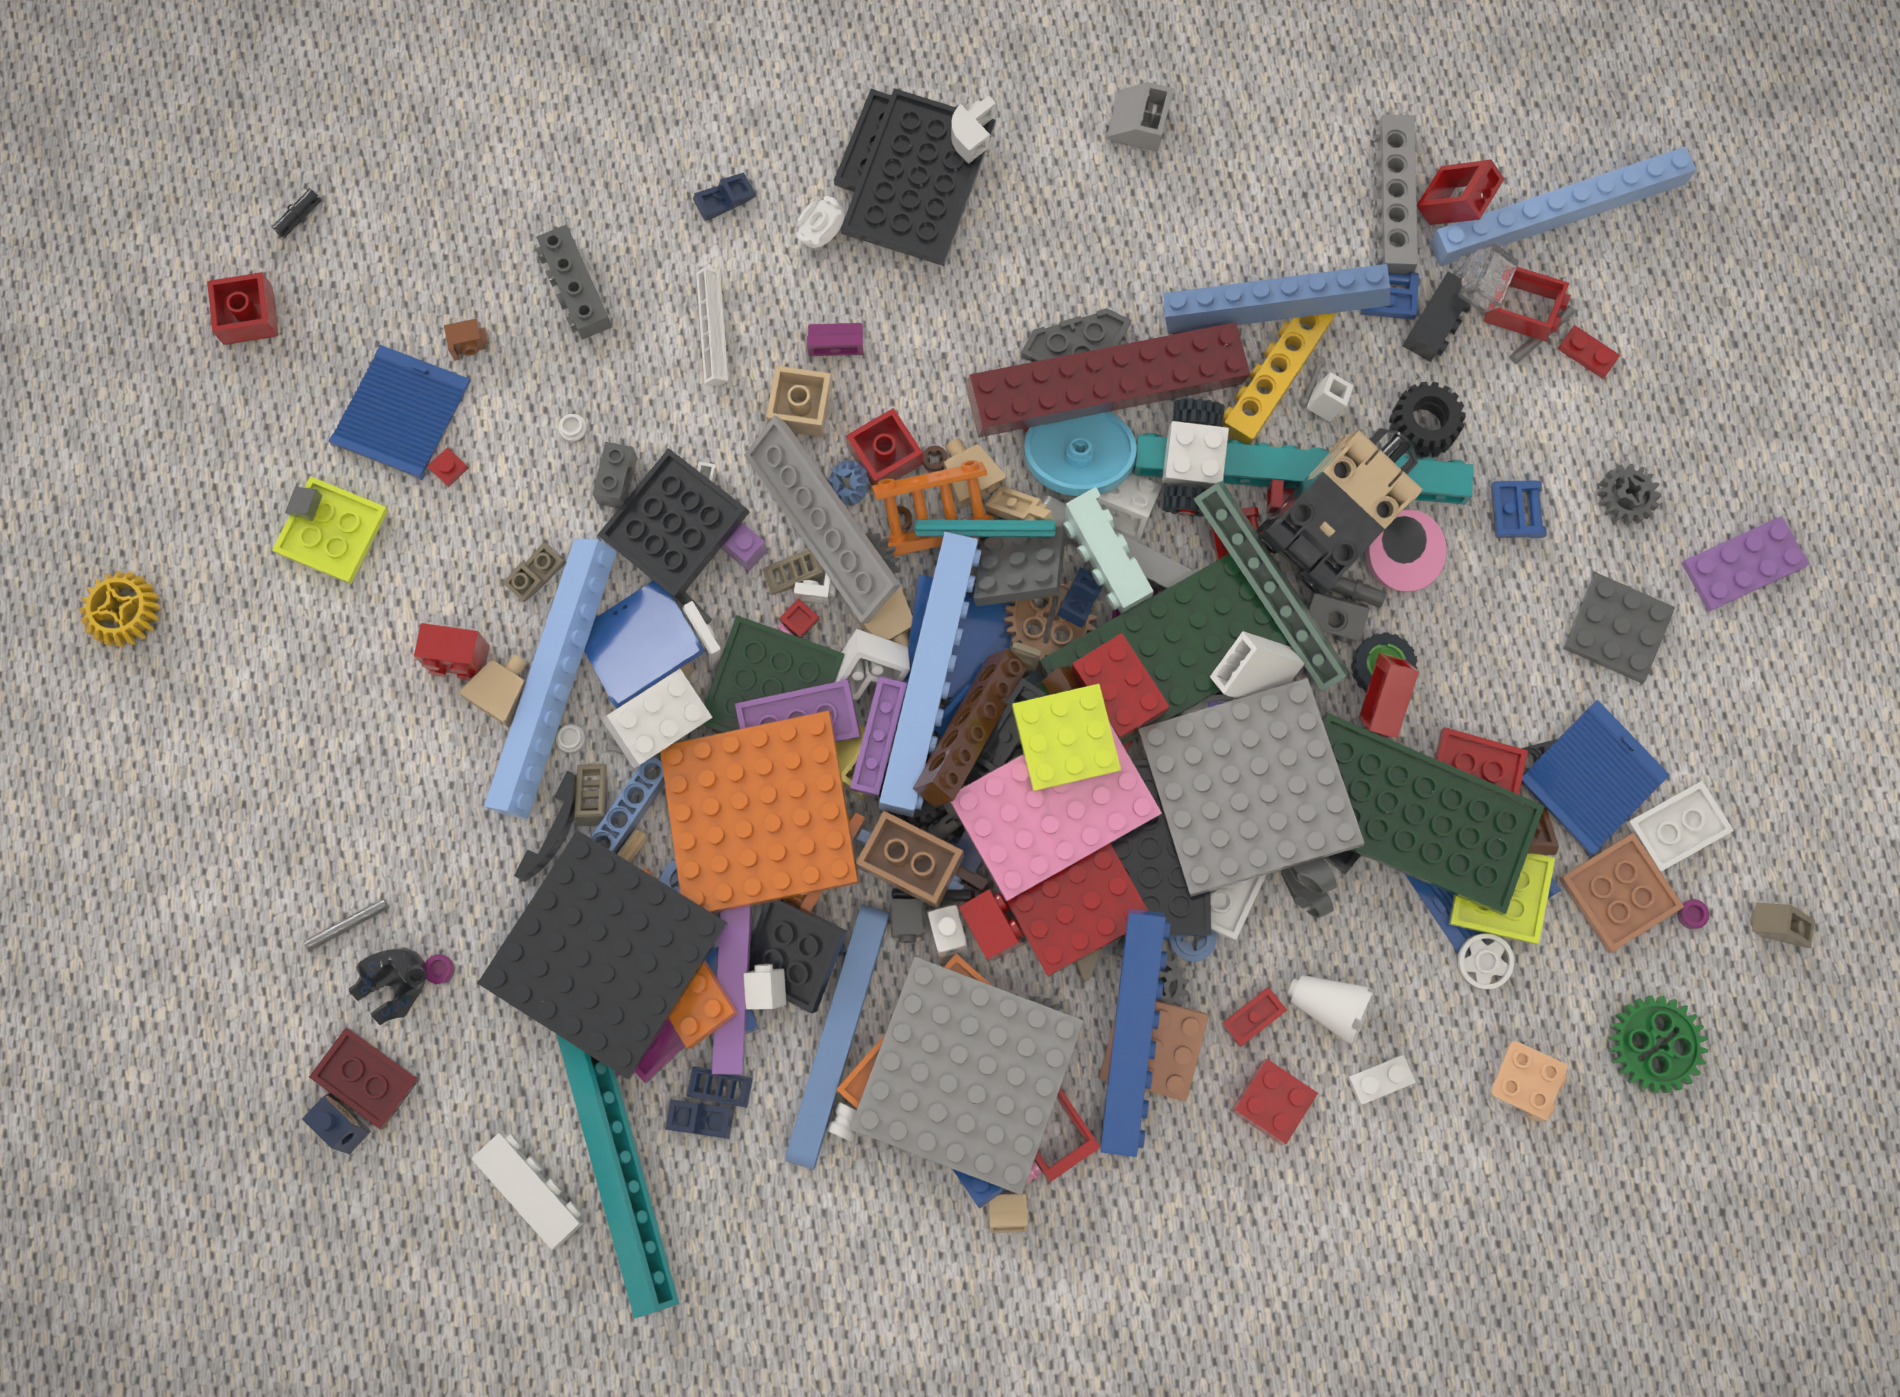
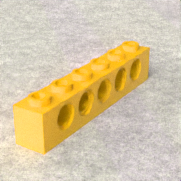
M1337 313L1293 318L1291 322L1287 320L1284 322L1278 332V335L1281 336L1277 343L1272 341L1263 355L1267 359L1263 365L1257 363L1249 376L1253 380L1248 387L1246 385L1241 387L1235 397L1238 400L1234 408L1229 406L1224 413L1223 427L1229 428V437L1241 441L1243 444L1252 445L1333 322ZM1301 323L1308 324V325L1311 327V329H1310V330L1303 329V328L1300 326V324H1301ZM1285 345H1293L1297 348V351H1290ZM1279 366L1283 372H1275L1271 367ZM1257 388H1266L1269 394H1261ZM1250 409L1255 415L1247 416L1242 410Z

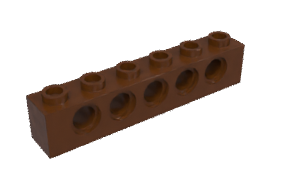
M1008 648L987 656L913 787V790L933 807L955 800L1003 713L1007 700L1028 667Z

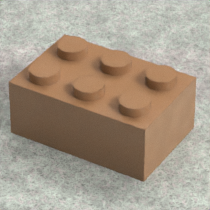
M883 811L856 865L860 870L938 909L965 856L963 850Z

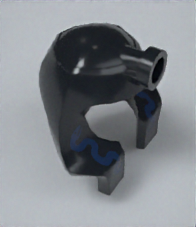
M407 947L388 949L375 953L358 963L356 967L359 978L356 984L349 988V992L359 1001L370 992L379 990L384 986H391L394 990L393 1001H387L370 1014L379 1025L388 1020L403 1018L408 1014L425 984L427 977L426 964L419 953Z

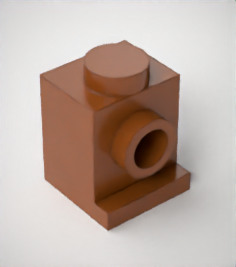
M477 319L444 325L448 351L454 361L460 360L459 354L475 355L479 350L486 349L485 344H489L486 327L481 328Z

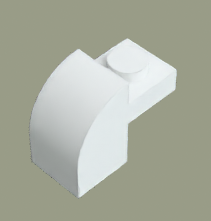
M989 95L982 101L978 100L973 103L969 111L960 104L952 117V144L968 164L989 148L990 134L983 126L995 117L996 102Z

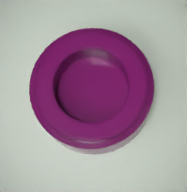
M1697 899L1683 902L1684 908L1677 911L1679 922L1688 929L1701 928L1709 920L1707 906Z
M436 954L429 957L425 962L427 968L426 979L429 982L441 985L452 979L455 966L449 957Z

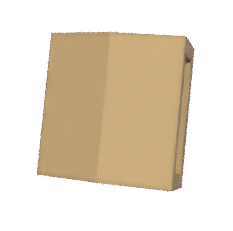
M1000 1194L988 1202L990 1233L1028 1231L1026 1194Z

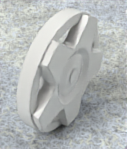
M1483 933L1470 937L1462 945L1458 954L1457 962L1461 975L1469 984L1477 988L1494 989L1503 985L1510 978L1514 969V955L1510 946L1505 940L1493 934ZM1489 938L1494 941L1486 945L1481 939ZM1469 948L1471 954L1470 956L1465 957V953ZM1504 950L1507 954L1508 964L1501 959ZM1467 972H1474L1476 981ZM1493 975L1502 976L1498 981L1490 984Z

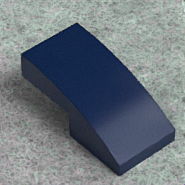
M743 172L720 179L719 185L694 193L693 201L704 221H707L750 201L755 197L756 193Z
M1080 567L1056 615L1082 628L1103 585L1099 586L1092 573Z
M670 1099L665 1130L730 1139L734 1108Z

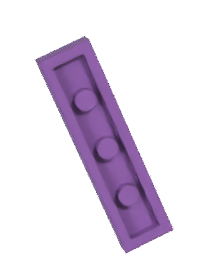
M879 676L850 790L879 797L907 683Z

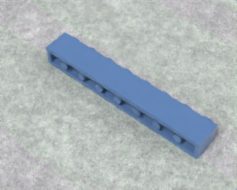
M1387 264L1163 293L1168 334L1235 322L1237 325L1390 306Z

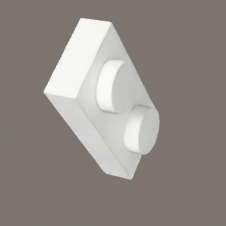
M1404 1055L1347 1077L1359 1105L1416 1083Z

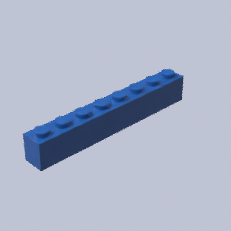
M1128 909L1100 1153L1137 1157L1138 1148H1144L1145 1130H1140L1141 1118L1147 1119L1149 1100H1144L1145 1088L1151 1089L1152 1071L1147 1069L1149 1059H1154L1156 1041H1151L1152 1029L1158 1030L1160 1011H1155L1156 999H1162L1163 981H1158L1159 970H1165L1167 952L1162 951L1163 939L1169 940L1171 922L1165 921V913Z

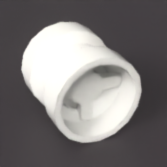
M838 1102L835 1109L836 1119L829 1122L826 1130L853 1143L856 1131L851 1130L850 1127L857 1110Z

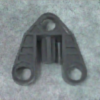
M1323 858L1281 870V875L1294 902L1302 909L1308 906L1314 907L1306 911L1307 913L1320 918L1334 911L1332 901L1327 892L1337 888V883L1332 870Z

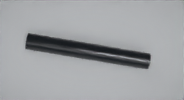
M897 888L892 889V899H917ZM948 889L942 901L968 902L975 898V891Z

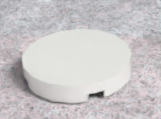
M825 196L822 197L824 200L820 202L815 200L800 215L797 223L799 232H796V234L806 247H822L830 242L841 228L845 216L844 208L835 198Z

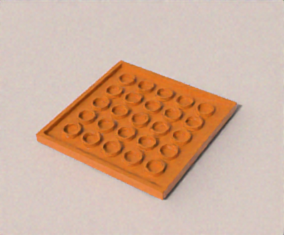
M830 711L673 743L660 751L680 894L711 913H717L860 883Z

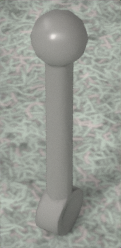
M1323 356L1315 358V370L1305 397L1300 400L1302 407H1307L1320 369L1326 364Z

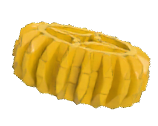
M116 570L114 577L109 573H105L103 582L99 579H94L96 586L94 588L86 587L87 592L90 593L88 597H80L81 601L86 604V606L78 608L80 613L85 615L80 620L82 624L87 626L85 628L86 632L93 635L94 639L98 642L104 641V644L113 647L116 644L119 647H124L126 641L131 645H135L136 636L146 639L143 633L145 629L154 631L153 626L150 625L151 621H160L159 617L153 613L162 610L160 605L155 603L160 599L158 594L153 592L155 590L154 587L147 583L146 579L142 576L136 577L132 572L124 574ZM120 590H134L137 595L134 597L130 595L124 597L120 594ZM115 621L120 625V628H105L102 622Z

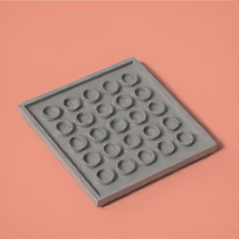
M1308 678L1138 729L1190 897L1364 846V840Z
M914 957L850 1129L1022 1195L1084 1020Z

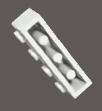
M498 1133L471 1159L550 1249H558L584 1224L580 1218L583 1213L572 1201L566 1203L560 1196L563 1192L553 1179L550 1178L547 1181L542 1176L540 1171L543 1168L532 1156L526 1158L520 1151L523 1147L514 1135L510 1133L507 1136L505 1133Z

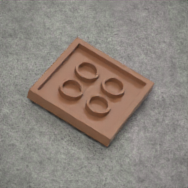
M1634 832L1559 878L1608 953L1617 950L1684 908V905Z
M1156 1000L1155 1011H1160L1158 1030L1152 1029L1151 1041H1156L1154 1059H1149L1147 1070L1152 1071L1151 1089L1145 1088V1091L1186 1102L1209 1014ZM1115 1017L1099 1074V1079L1107 1081Z

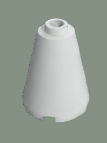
M1302 975L1299 980L1294 978L1288 991V995L1292 996V1004L1351 1045H1353L1367 1015V1005H1371L1375 989L1305 975Z

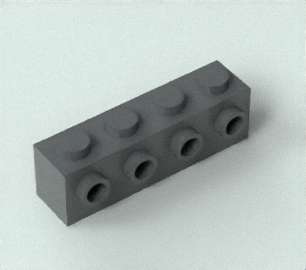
M567 224L536 236L540 247L535 248L541 263L547 262L550 270L545 272L552 287L557 285L561 292L556 294L562 310L568 308L571 316L566 319L572 332L578 331L583 340L612 328L609 317Z

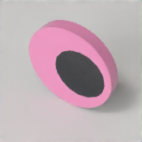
M1402 510L1365 550L1367 565L1374 578L1383 586L1400 592L1416 591L1430 585L1441 573L1447 553L1445 537L1438 524L1425 513L1416 510Z

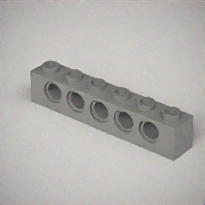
M1382 115L1379 124L1375 125L1373 129V141L1377 142V149H1375L1373 156V165L1378 166V174H1375L1374 190H1378V198L1375 199L1374 215H1379V223H1376L1374 231L1375 240H1379V248L1375 252V265L1387 264L1388 273L1409 275L1410 272L1415 271L1418 265L1415 116ZM1389 144H1393L1398 148H1393ZM1389 168L1397 170L1398 173L1392 172ZM1390 193H1395L1399 197H1393ZM1390 217L1398 219L1399 222L1392 221ZM1390 242H1395L1400 247H1394Z

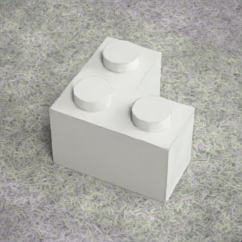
M856 629L841 652L844 653V657L835 682L849 680L853 699L856 700L860 698L870 681L878 682L879 676L902 682L910 671L908 647Z

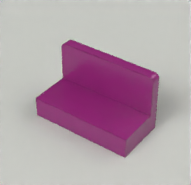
M862 323L809 324L807 336L808 355H863Z

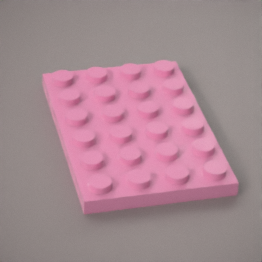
M1111 724L1110 728L1121 767L1120 772L1033 792L1023 754L963 787L958 792L955 800L950 802L1005 901L1012 899L1162 814Z

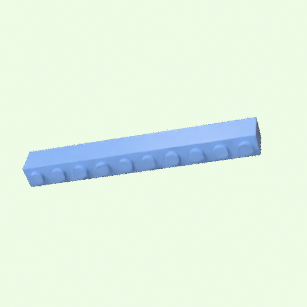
M1683 147L1485 213L1480 220L1458 222L1437 229L1430 242V246L1441 267L1686 185L1697 169L1687 148Z
M944 532L879 801V810L909 817L914 816L915 809L921 810L924 798L913 790V787L926 766L928 753L932 754L936 748L938 737L932 735L934 727H940L944 710L939 709L941 699L947 700L950 682H945L947 672L953 673L957 656L952 655L953 646L960 645L963 629L958 628L960 618L966 619L969 602L964 601L966 592L972 593L976 577L970 575L972 566L978 567L982 550L977 549L978 539Z
M575 538L484 805V807L500 814L522 819L529 818L617 553L615 549L600 540Z

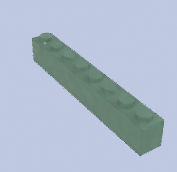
M1224 482L1216 483L1194 498L1298 657L1304 662V666L1320 690L1323 692L1347 677L1349 670L1264 542L1260 540L1258 533Z

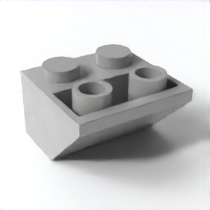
M1146 82L1119 90L1106 139L1158 151L1174 88Z

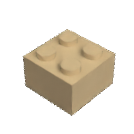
M776 365L766 415L767 423H769L773 416H778L787 423L793 433L824 437L832 392L831 373Z

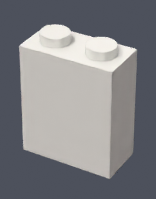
M1243 631L1210 678L1224 695L1239 699L1291 683L1304 665V662L1290 646Z

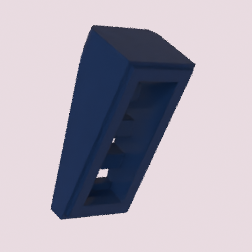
M693 1066L686 1096L747 1108L753 1078L740 1075H714L710 1069ZM701 1075H706L703 1093L698 1092ZM713 1077H717L718 1082L715 1095H710ZM725 1079L730 1080L727 1098L722 1097ZM737 1081L743 1082L739 1100L734 1099Z

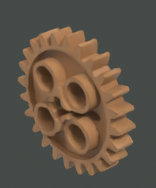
M1061 577L1060 595L1039 598L1046 601L1047 606L1045 608L1035 607L1032 603L1035 599L1010 602L1013 606H1006L1005 612L1011 616L1005 618L1004 624L1012 625L1006 630V635H1015L1011 640L1012 646L1014 642H1019L1040 649L1042 651L1041 660L1096 629L1095 626L1091 625V623L1096 622V615L1089 614L1082 628L1056 615L1073 579L1064 584L1063 577ZM1057 597L1058 603L1049 641L1044 643L1043 637L1052 599ZM1094 604L1092 606L1090 613L1093 612L1095 609ZM1030 625H1036L1040 628L1041 632L1037 635H1031L1027 632L1026 628ZM1058 631H1063L1068 635L1069 639L1060 642L1055 639L1054 634Z

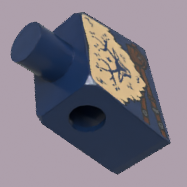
M331 1093L324 1095L302 1118L329 1147L347 1154H351L371 1133ZM352 1133L351 1136L345 1141L344 1138L348 1134Z

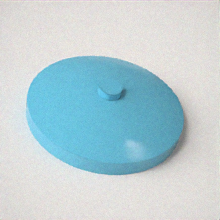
M1111 412L1030 427L1026 434L1024 445L1025 462L1031 474L1047 488L1070 496H1080L1095 487L1100 494L1118 487L1131 474L1137 452L1136 440L1131 429L1122 419Z

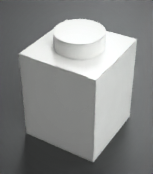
M1330 372L1313 388L1306 409L1330 422L1347 407L1354 385Z
M772 964L755 965L754 971L744 973L746 1009H774L786 1005L784 969H773Z

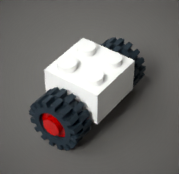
M1185 398L1177 399L1174 402L1173 419L1168 427L1162 483L1177 484L1178 486L1170 485L1164 488L1163 511L1180 515L1204 516L1194 498L1206 491L1207 488L1223 481L1229 428L1223 427L1224 404L1212 402V400H1195L1193 398H1188V400Z

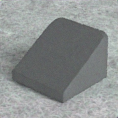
M295 487L285 513L313 521L322 499L321 493L313 488Z

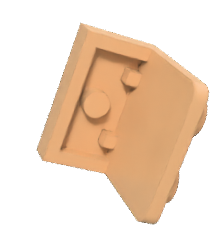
M1511 1042L1491 1088V1095L1527 1112L1526 1117L1536 1122L1547 1121L1554 1112L1557 1093L1565 1084L1567 1078L1565 1073L1568 1065L1520 1042Z

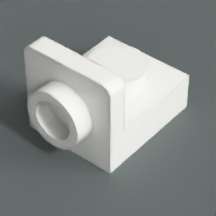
M825 573L824 586L812 580H804L803 583L795 582V601L799 598L802 602L829 605L830 597L836 596L837 588L827 573Z

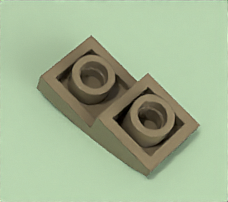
M543 542L526 563L520 562L503 584L522 602H525L540 590L567 561L550 545Z

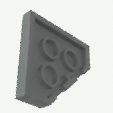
M1106 308L1081 318V316L1061 321L1058 325L1034 329L1021 351V357L1035 362L1120 345L1131 324V319Z

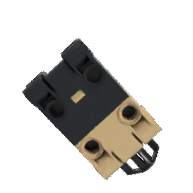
M1378 428L1369 439L1359 429L1354 433L1344 435L1272 516L1259 526L1256 532L1260 540L1264 542L1270 553L1275 555L1281 554L1294 568L1299 570L1295 576L1311 591L1318 594L1327 593L1400 512L1421 493L1422 488L1407 475L1418 464L1412 442L1399 431ZM1386 433L1392 434L1393 437L1381 450H1377L1376 444ZM1409 450L1410 458L1399 468L1395 463Z

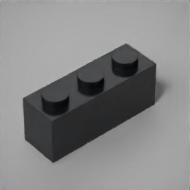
M1448 271L1406 338L1403 347L1429 362L1433 360L1436 354L1441 357L1449 344L1445 338L1448 333L1453 335L1456 333L1462 323V320L1458 317L1462 311L1468 313L1476 300L1471 296L1477 287Z

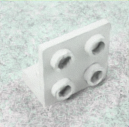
M1130 474L1121 485L1111 491L1100 494L1098 503L1102 510L1109 509L1113 517L1112 521L1115 525V530L1139 542L1162 486L1149 479Z

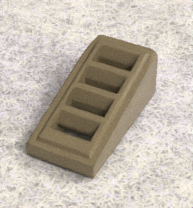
M810 549L763 568L771 595L795 588V582L803 583L804 580L817 581L825 578L822 566ZM811 560L814 570L808 571L806 561ZM797 564H800L803 572L800 576H798L795 568ZM789 567L793 579L787 580L784 568ZM775 571L779 572L782 581L779 585H777L773 574Z
M1014 642L1011 651L1028 666L1022 676L1024 678L1031 672L1037 671L1042 651L1019 642Z
M577 765L574 816L578 826H598L607 814V765ZM600 775V780H584V776ZM599 787V791H584V788ZM584 799H599L596 803H584Z

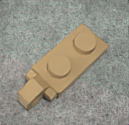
M1000 486L984 504L988 513L1008 520H1053L1056 523L1051 514L1052 511L1048 510L1041 499L1004 486Z

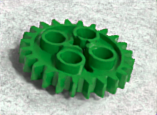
M1651 995L1645 997V1003L1639 998L1633 1000L1634 1006L1631 1004L1623 1006L1626 1014L1617 1013L1615 1015L1620 1023L1610 1024V1027L1616 1031V1035H1611L1607 1038L1614 1041L1616 1045L1608 1049L1609 1052H1616L1618 1055L1612 1063H1621L1623 1065L1618 1073H1629V1084L1639 1080L1638 1088L1644 1090L1649 1086L1651 1093H1658L1660 1088L1663 1093H1671V1086L1676 1091L1683 1089L1682 1082L1686 1085L1692 1084L1693 1081L1690 1075L1699 1076L1701 1074L1696 1065H1706V1062L1699 1057L1700 1054L1708 1053L1709 1051L1700 1045L1701 1042L1708 1040V1038L1698 1034L1704 1028L1703 1025L1695 1026L1693 1024L1697 1015L1687 1016V1005L1677 1009L1676 999L1669 1000L1666 1004L1665 996L1657 997L1655 1002L1654 997ZM1656 1016L1662 1018L1664 1022L1662 1031L1655 1026ZM1675 1027L1678 1029L1676 1034L1660 1043V1049L1650 1051L1644 1056L1642 1061L1638 1060L1639 1055L1653 1048L1658 1043L1656 1039L1665 1038ZM1634 1034L1640 1036L1642 1040L1639 1049L1632 1043ZM1676 1040L1680 1041L1683 1045L1684 1050L1681 1055L1674 1049ZM1654 1058H1657L1661 1063L1659 1073H1656L1652 1068L1651 1063Z

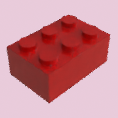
M1122 633L1072 663V670L1082 687L1100 685L1108 720L1120 741L1168 712L1170 706Z

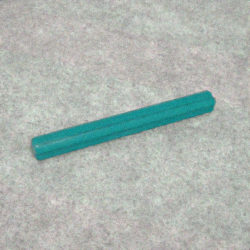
M917 520L915 523V533L918 537H943L944 532L966 537H1054L1056 535V523L1053 520Z

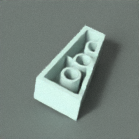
M1095 487L1066 503L1063 527L1070 538L1075 537L1078 542L1077 550L1083 561L1087 562L1089 560L1094 569L1092 575L1099 586L1104 585L1109 593L1106 597L1114 610L1118 608L1120 613L1123 614L1150 599L1153 595V589L1134 557L1128 558L1127 554L1130 553L1127 542L1123 535L1120 533L1115 534L1113 517L1109 509H1101L1098 503V497L1101 495Z

